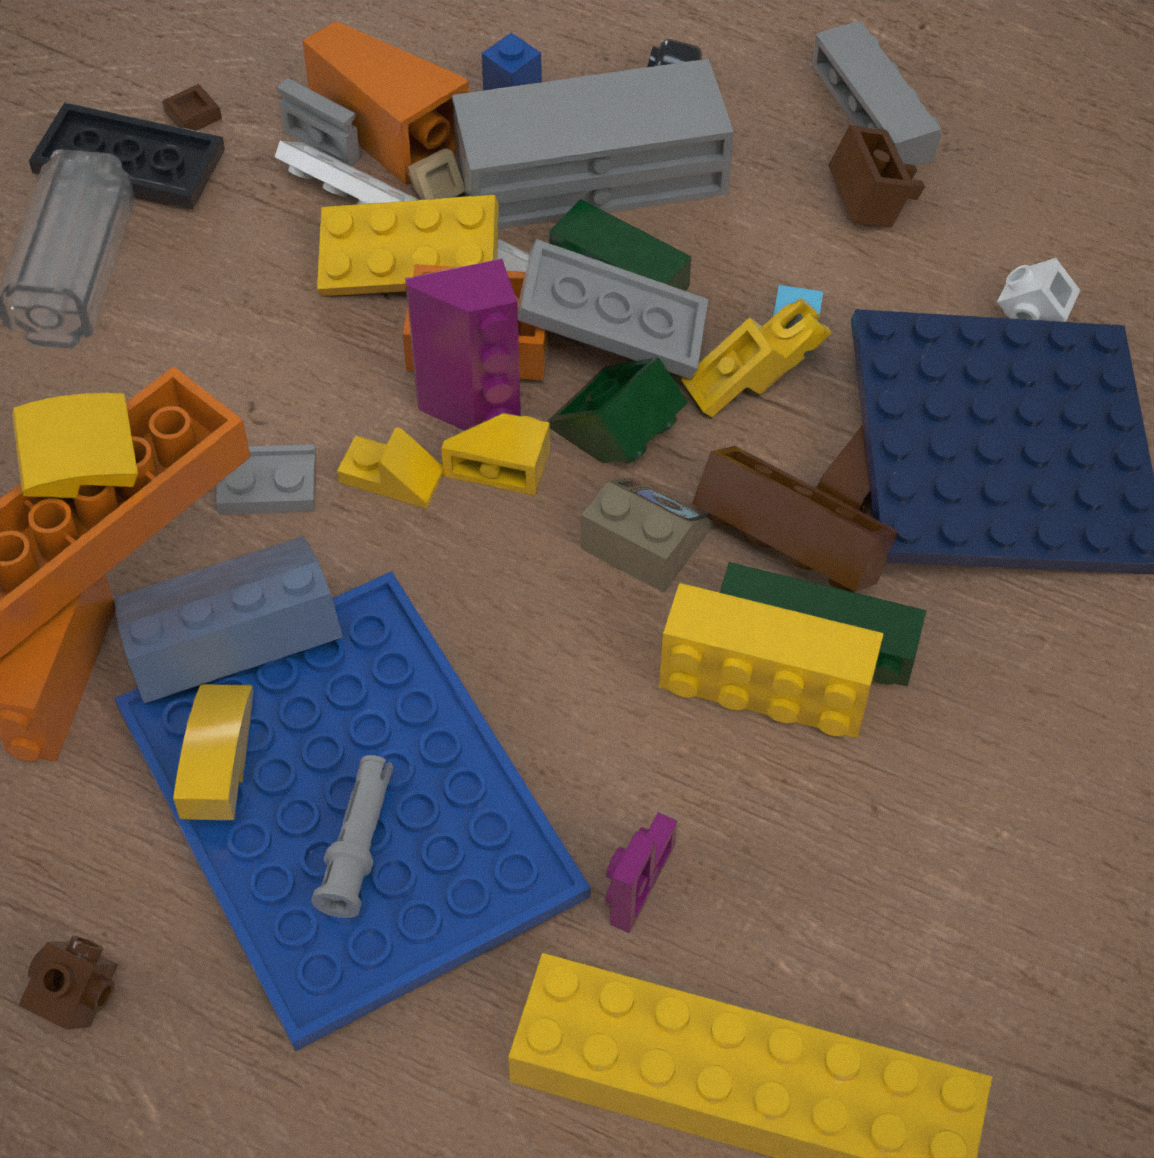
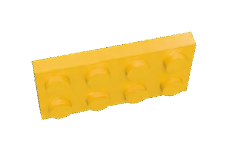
M495 195L321 207L317 290L322 296L406 291L405 278L413 277L415 264L462 267L496 260L498 254L499 201Z

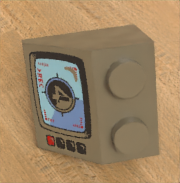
M633 477L612 480L604 485L581 515V549L664 593L712 529L714 522L707 515Z

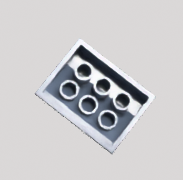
M304 536L114 597L118 628L127 661L144 703L343 637L330 590L319 562Z

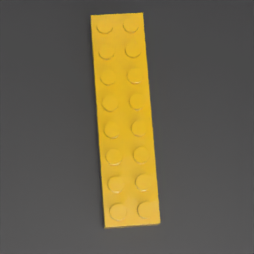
M546 953L541 955L508 1056L511 1083L774 1158H977L992 1076Z

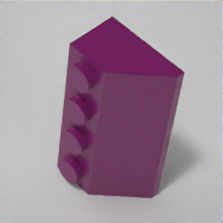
M503 259L405 278L416 396L419 410L464 431L503 413L521 417L518 307Z

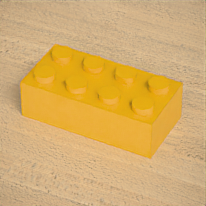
M679 583L663 631L659 688L667 689L673 694L684 698L698 697L718 702L730 710L740 711L745 709L765 714L781 723L796 722L819 728L831 736L846 735L858 738L884 633Z

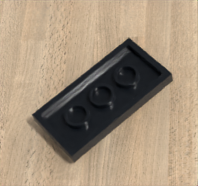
M64 102L29 159V164L34 174L193 209L220 160L225 146L222 136Z

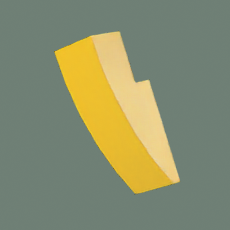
M200 684L184 735L173 796L180 819H235L239 782H243L254 692L252 685Z

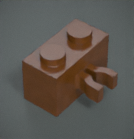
M849 125L828 165L853 223H859L864 226L876 225L892 228L907 199L918 200L925 188L923 181L912 180L917 169L915 165L903 164L887 130Z

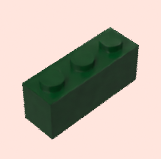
M582 199L549 231V244L684 291L689 288L690 255Z

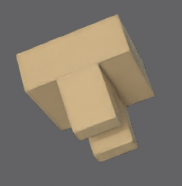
M442 149L408 166L410 182L413 189L419 195L420 200L453 198L465 192L464 182L451 150Z

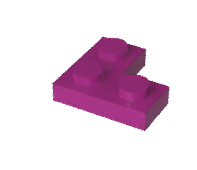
M658 812L649 830L641 827L638 832H635L627 849L620 846L616 849L606 872V877L611 879L605 901L611 903L610 925L630 933L675 846L677 820Z

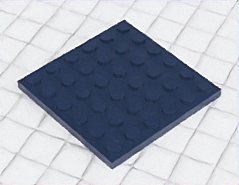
M855 309L851 318V328L873 517L898 530L892 547L887 551V563L1154 574V473L1125 325Z

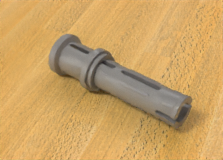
M367 755L361 758L337 842H334L326 849L324 862L327 868L322 885L314 890L311 902L315 908L327 915L338 918H352L359 914L362 904L358 897L364 876L371 873L374 862L369 851L371 840L381 812L386 788L394 769L392 763H385L386 759L383 757Z

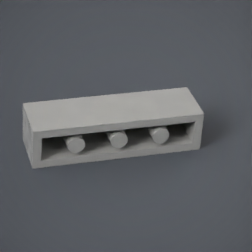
M861 21L817 33L812 66L855 126L887 130L903 164L919 166L934 161L938 141L941 139L940 124L920 102L916 90L910 88L900 75L896 63L890 61L880 48L878 39L869 33Z

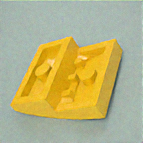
M124 393L64 395L14 407L12 418L23 496L77 498L80 485L134 487L138 471Z

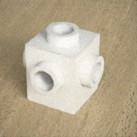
M1057 258L1031 266L1022 265L1014 269L1008 275L1006 285L997 303L1010 319L1066 322L1081 290Z

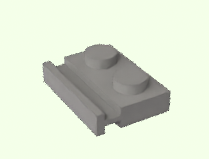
M287 78L277 87V92L283 95L279 105L284 134L350 166H353L360 160L357 127L352 125V121L356 118L354 112L290 78Z
M315 444L248 446L250 458L217 484L216 506L219 515L315 511V468L317 461Z

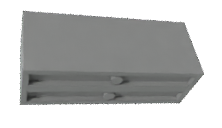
M709 59L452 95L455 153L457 166L464 182L465 197L495 195L499 201L498 229L560 220L580 199L609 213L728 195L734 130Z

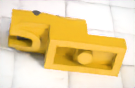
M799 298L795 303L783 307L763 326L749 317L698 364V369L691 379L683 377L681 381L705 414L714 417L746 387L762 395L788 370L792 369L806 357H809L813 350L818 348L832 332L828 326L820 323L818 319L821 316L805 300Z

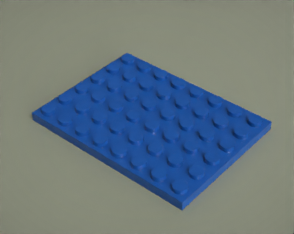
M392 571L332 598L343 635L342 638L204 683L210 685H252L254 690L243 782H239L234 820L180 819L173 800L184 735L200 685L147 703L143 702L138 688L114 698L119 713L294 1051L313 1043L591 897V887ZM367 755L383 757L386 759L385 763L391 762L394 769L386 788L381 812L371 840L369 851L374 862L371 873L364 876L358 897L362 902L359 914L352 918H338L327 915L315 908L311 902L314 890L322 885L327 868L324 862L326 849L334 842H337L361 758Z

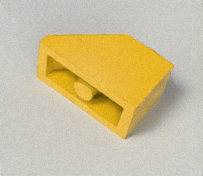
M503 413L444 440L441 447L443 475L448 478L536 496L550 453V423L530 416L520 417Z

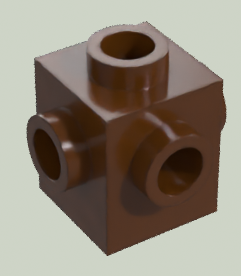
M72 936L70 941L47 942L45 947L37 952L28 969L30 980L19 1006L64 1029L91 1027L96 1013L106 1006L112 996L115 985L112 978L118 964L101 956L104 949L102 946L79 936Z

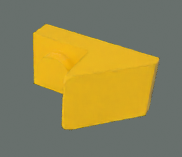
M396 427L387 444L355 435L337 470L339 483L427 509L443 477V465L403 429Z

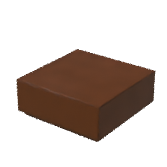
M199 84L162 101L164 112L180 128L197 131L222 119L220 107Z

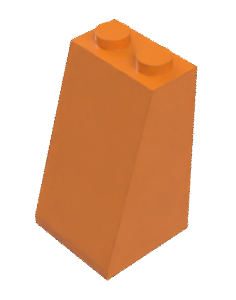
M334 21L302 40L309 89L354 112L356 118L352 121V125L357 127L359 146L406 186L411 183L408 173H410L408 166L442 149L451 150L453 155H456L452 95L469 93L468 80L463 76L338 21Z
M103 575L0 658V738L7 753L20 760L29 762L36 761L38 758L55 762L58 760L116 610L106 575Z

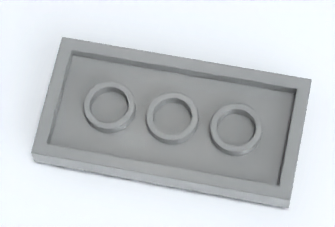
M535 239L530 250L519 298L518 320L636 361L659 357L668 372L691 379L698 369L708 299Z

